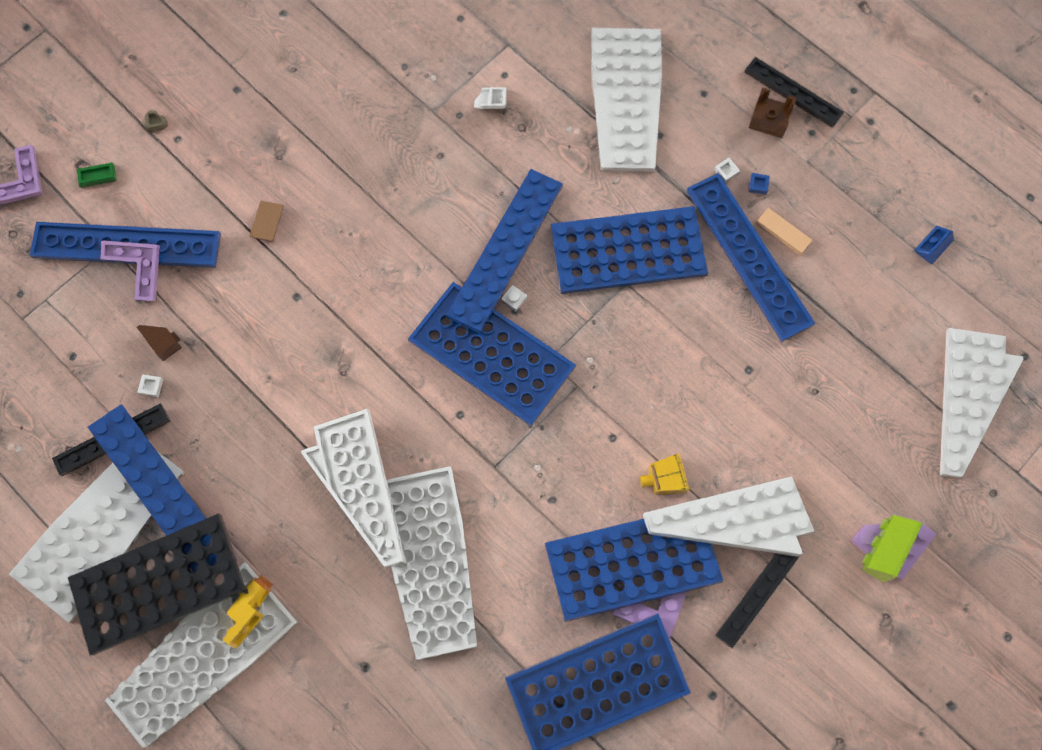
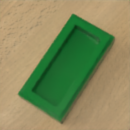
M113 162L77 169L78 185L80 188L117 181Z

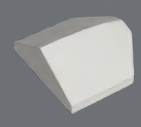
M482 88L481 93L474 101V108L507 109V88Z

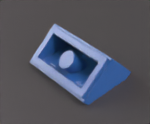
M936 225L917 246L915 252L933 264L954 241L953 231Z

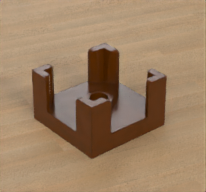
M762 87L748 128L783 138L797 98L788 96L785 103L768 98L771 90Z

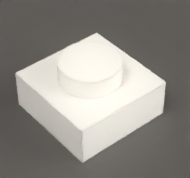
M727 158L714 168V171L720 174L725 183L740 173V170L730 158Z
M512 285L501 298V301L516 312L526 301L527 295Z
M142 374L137 393L145 396L159 397L163 379Z

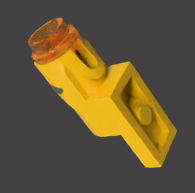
M260 575L258 578L255 577L245 586V592L232 598L233 605L226 613L236 624L227 631L226 636L222 640L235 649L241 645L264 617L256 608L262 605L274 584L263 575Z

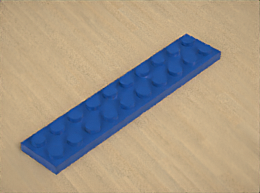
M530 169L446 314V318L479 334L481 333L561 191L563 183Z
M717 173L688 187L686 192L780 341L783 342L814 326V320L720 174Z
M36 222L29 256L35 259L137 264V262L100 259L102 241L160 245L158 265L216 268L221 233L210 230Z
M122 404L87 427L166 535L206 519ZM210 535L205 536L203 539L205 547L211 544L212 538ZM191 543L184 547L185 554H190L193 550ZM216 554L211 555L209 558V563L213 566L218 561ZM197 562L190 566L193 573H196L199 569Z

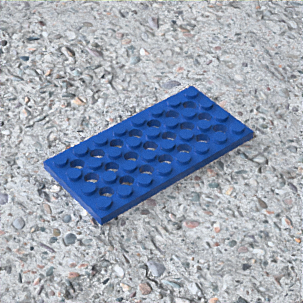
M695 206L551 224L561 294L708 275ZM682 223L684 225V229H677L675 227V224ZM663 225L667 230L660 232L657 230V226ZM641 227H645L648 229L649 232L647 234H641L639 232V229ZM628 230L631 234L629 236H623L621 234V231ZM604 232H610L613 236L609 239H606L603 237L602 234ZM587 234H592L594 236V240L588 241L584 238V236ZM569 236H573L576 238V242L569 243L566 239ZM681 239L686 240L688 245L680 246L678 241ZM667 242L670 247L664 249L660 246V243ZM649 244L652 249L645 251L642 249V245ZM630 246L634 251L626 253L623 248ZM611 248L614 249L616 253L614 255H608L605 251L606 249ZM589 251H595L597 253V256L591 258L587 255V253ZM571 253H577L579 255V258L577 260H572L569 258V255ZM683 256H688L691 259V262L684 263L681 260V258ZM669 258L673 264L670 266L665 265L663 260ZM652 261L654 262L655 266L652 268H648L645 265V262ZM634 263L637 268L629 270L626 265ZM615 265L618 267V271L611 272L608 267ZM596 267L600 270V273L594 275L590 272V269ZM580 270L582 275L575 277L572 275V271Z
M452 282L410 335L408 341L532 427L574 370L576 364L495 309L486 323L493 326L490 332L482 330L479 334L452 320L449 325H442L441 320L446 318V314L462 288L455 282ZM459 328H464L467 332L465 335L459 336L456 334V331ZM432 332H438L440 334V337L437 340H432L429 338ZM505 334L508 336V340L500 342L497 339L498 336ZM478 338L482 343L479 346H473L471 341ZM449 342L455 344V348L451 351L444 348ZM521 345L524 350L521 353H516L513 351V347ZM489 349H495L497 354L494 357H489L486 352ZM468 353L471 357L468 361H462L460 355ZM531 355H536L539 361L533 364L529 362L528 358ZM509 359L513 364L511 367L505 368L502 366V361ZM479 363L486 366V369L482 372H478L475 369V366ZM552 366L555 371L552 374H546L544 368ZM520 370H525L528 376L526 378H519L517 373ZM493 374L501 376V380L497 383L492 382L490 378ZM539 380L543 382L544 386L541 389H535L532 384ZM508 385H515L517 390L514 393H508L506 387ZM529 395L532 397V402L524 404L521 401L522 397Z
M644 519L545 543L565 622L720 584L724 581L711 543L671 537L665 539L662 536L651 535L647 530ZM645 534L650 535L652 542L646 544L641 540V537ZM629 539L633 542V546L625 548L622 545V541ZM605 544H611L614 550L611 553H606L602 547ZM687 544H694L697 551L690 553L686 550L685 546ZM670 548L675 549L677 556L671 558L666 554V551ZM585 549H592L595 554L593 557L587 558L583 555V551ZM568 553L575 556V560L571 563L566 562L563 558ZM654 553L657 555L658 560L654 563L649 562L647 555ZM630 558H635L638 560L639 565L637 567H630L627 561ZM616 563L619 566V570L611 572L608 569V565ZM700 563L703 570L695 572L692 569V564ZM675 567L681 568L683 575L681 577L674 576L672 569ZM590 568H597L600 574L597 577L590 576L588 573ZM576 572L580 575V579L577 582H572L569 579V575ZM660 572L663 574L664 580L657 582L653 579L652 575ZM641 577L644 580V585L641 587L635 586L633 579ZM616 582H622L625 589L618 592L613 588V585ZM596 587H602L605 590V594L599 597L593 591ZM576 592H583L586 598L579 602L574 599V594Z
M658 613L505 677L532 750L562 749L691 693ZM646 635L652 637V644L649 647L642 645V638ZM627 643H631L634 648L630 655L623 653V646ZM608 651H612L615 656L611 663H606L603 659L604 654ZM653 655L660 657V664L656 667L650 665V658ZM589 659L594 660L596 664L592 671H587L584 668L585 662ZM634 663H639L642 668L641 672L637 675L631 673V666ZM567 668H575L576 676L573 679L565 677ZM615 671L622 673L623 677L619 683H614L611 679ZM552 675L557 678V684L554 687L546 685L545 681L548 676ZM661 675L668 677V684L664 687L658 684V678ZM596 679L603 681V688L600 691H595L592 688V683ZM642 683L649 685V692L645 695L639 693V686ZM529 684L537 685L538 691L535 695L531 696L526 693V687ZM575 688H583L584 696L581 699L573 697ZM623 691L630 693V700L626 703H622L619 699ZM556 696H563L565 698V703L562 707L554 706L553 700ZM605 699L611 701V708L608 711H603L600 708V703ZM537 704H543L546 708L545 713L541 716L534 713V707ZM590 708L592 716L589 719H583L581 717L582 709ZM570 716L573 719L572 725L567 728L563 727L561 724L562 718ZM546 724L553 726V733L549 736L542 734V727Z

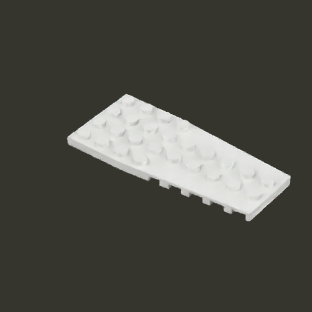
M592 28V87L601 171L654 172L662 80L661 29Z
M159 453L177 479L181 474H184L183 470ZM112 463L50 525L9 575L64 620L72 623L78 616L67 577L128 552L127 550L131 544L135 543L139 538L140 531L151 521L150 517L152 515L114 463ZM96 583L90 587V592L93 595L98 590Z
M451 466L386 480L406 562L391 567L415 658L421 660L477 647L463 522Z
M246 562L239 567L244 585L246 586L254 579L270 593L266 596L262 605L256 608L264 617L237 649L227 645L222 640L226 636L227 631L236 624L226 614L233 605V597L184 617L178 624L179 626L172 633L170 632L156 649L152 650L149 657L133 670L134 672L127 680L123 681L118 686V689L105 699L106 703L143 748L151 745L252 666L298 623Z

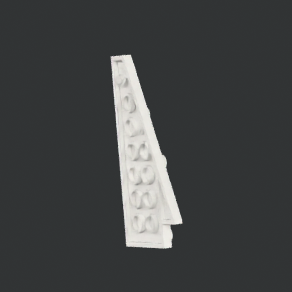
M954 328L946 330L940 476L959 479L963 477L1023 361V356L1006 354V336Z
M364 409L315 426L314 432L317 445L302 450L301 454L383 566L390 567L406 562L370 410Z
M792 477L643 514L647 530L651 535L791 556H801L803 554L797 537L814 532Z

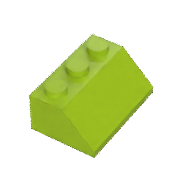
M897 515L884 518L879 527L882 529L879 536L876 535L872 540L871 546L873 548L871 552L867 553L863 558L862 563L864 566L862 571L883 583L897 578L923 523Z

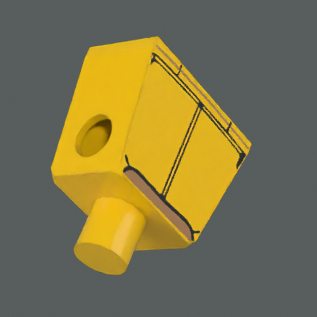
M680 453L650 464L648 467L649 474L639 476L641 487L652 486L655 495L684 494L689 490Z

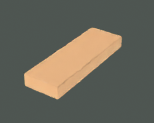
M769 208L756 222L800 256L813 241Z

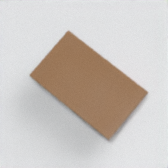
M261 200L250 237L273 241L284 205Z

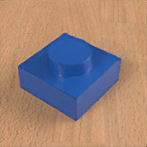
M751 173L748 192L766 195L770 176Z

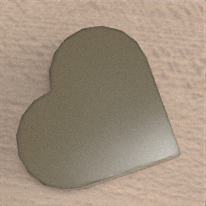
M150 110L145 114L147 132L160 131L167 127L168 122L166 118L159 115L157 111Z

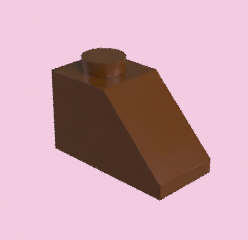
M137 326V329L162 361L182 348L178 343L181 339L174 331L170 333L165 327Z

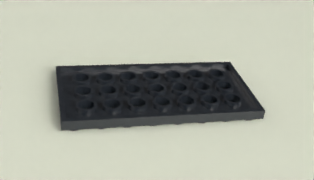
M219 513L67 577L88 652L91 656L246 591L222 515ZM210 535L212 538L211 544L205 547L203 539L205 536ZM191 543L193 546L192 552L185 554L184 547ZM169 551H172L174 554L171 562L165 560V556ZM216 554L218 561L215 565L211 566L209 558L211 555ZM150 559H153L155 566L149 571L146 564ZM197 562L199 569L196 573L192 574L190 566ZM134 567L136 574L130 579L128 577V570ZM175 570H178L180 577L177 581L173 582L171 575ZM222 573L224 581L222 584L217 585L215 578L218 574ZM115 575L117 578V582L114 586L111 587L109 585V579L111 576ZM156 578H159L161 585L158 589L154 590L152 583ZM202 581L205 584V589L203 592L198 593L196 586ZM96 583L98 586V590L95 594L92 595L90 592V587L92 584ZM139 586L142 592L138 598H135L133 591ZM183 589L186 592V597L184 600L179 601L177 594ZM120 594L122 596V603L116 606L114 599ZM164 597L167 604L165 608L160 609L158 602ZM101 602L103 604V611L97 614L95 608ZM142 606L147 607V614L144 617L139 615V610ZM123 614L128 616V622L125 625L120 623V618ZM104 622H107L109 630L104 634L101 631V626Z

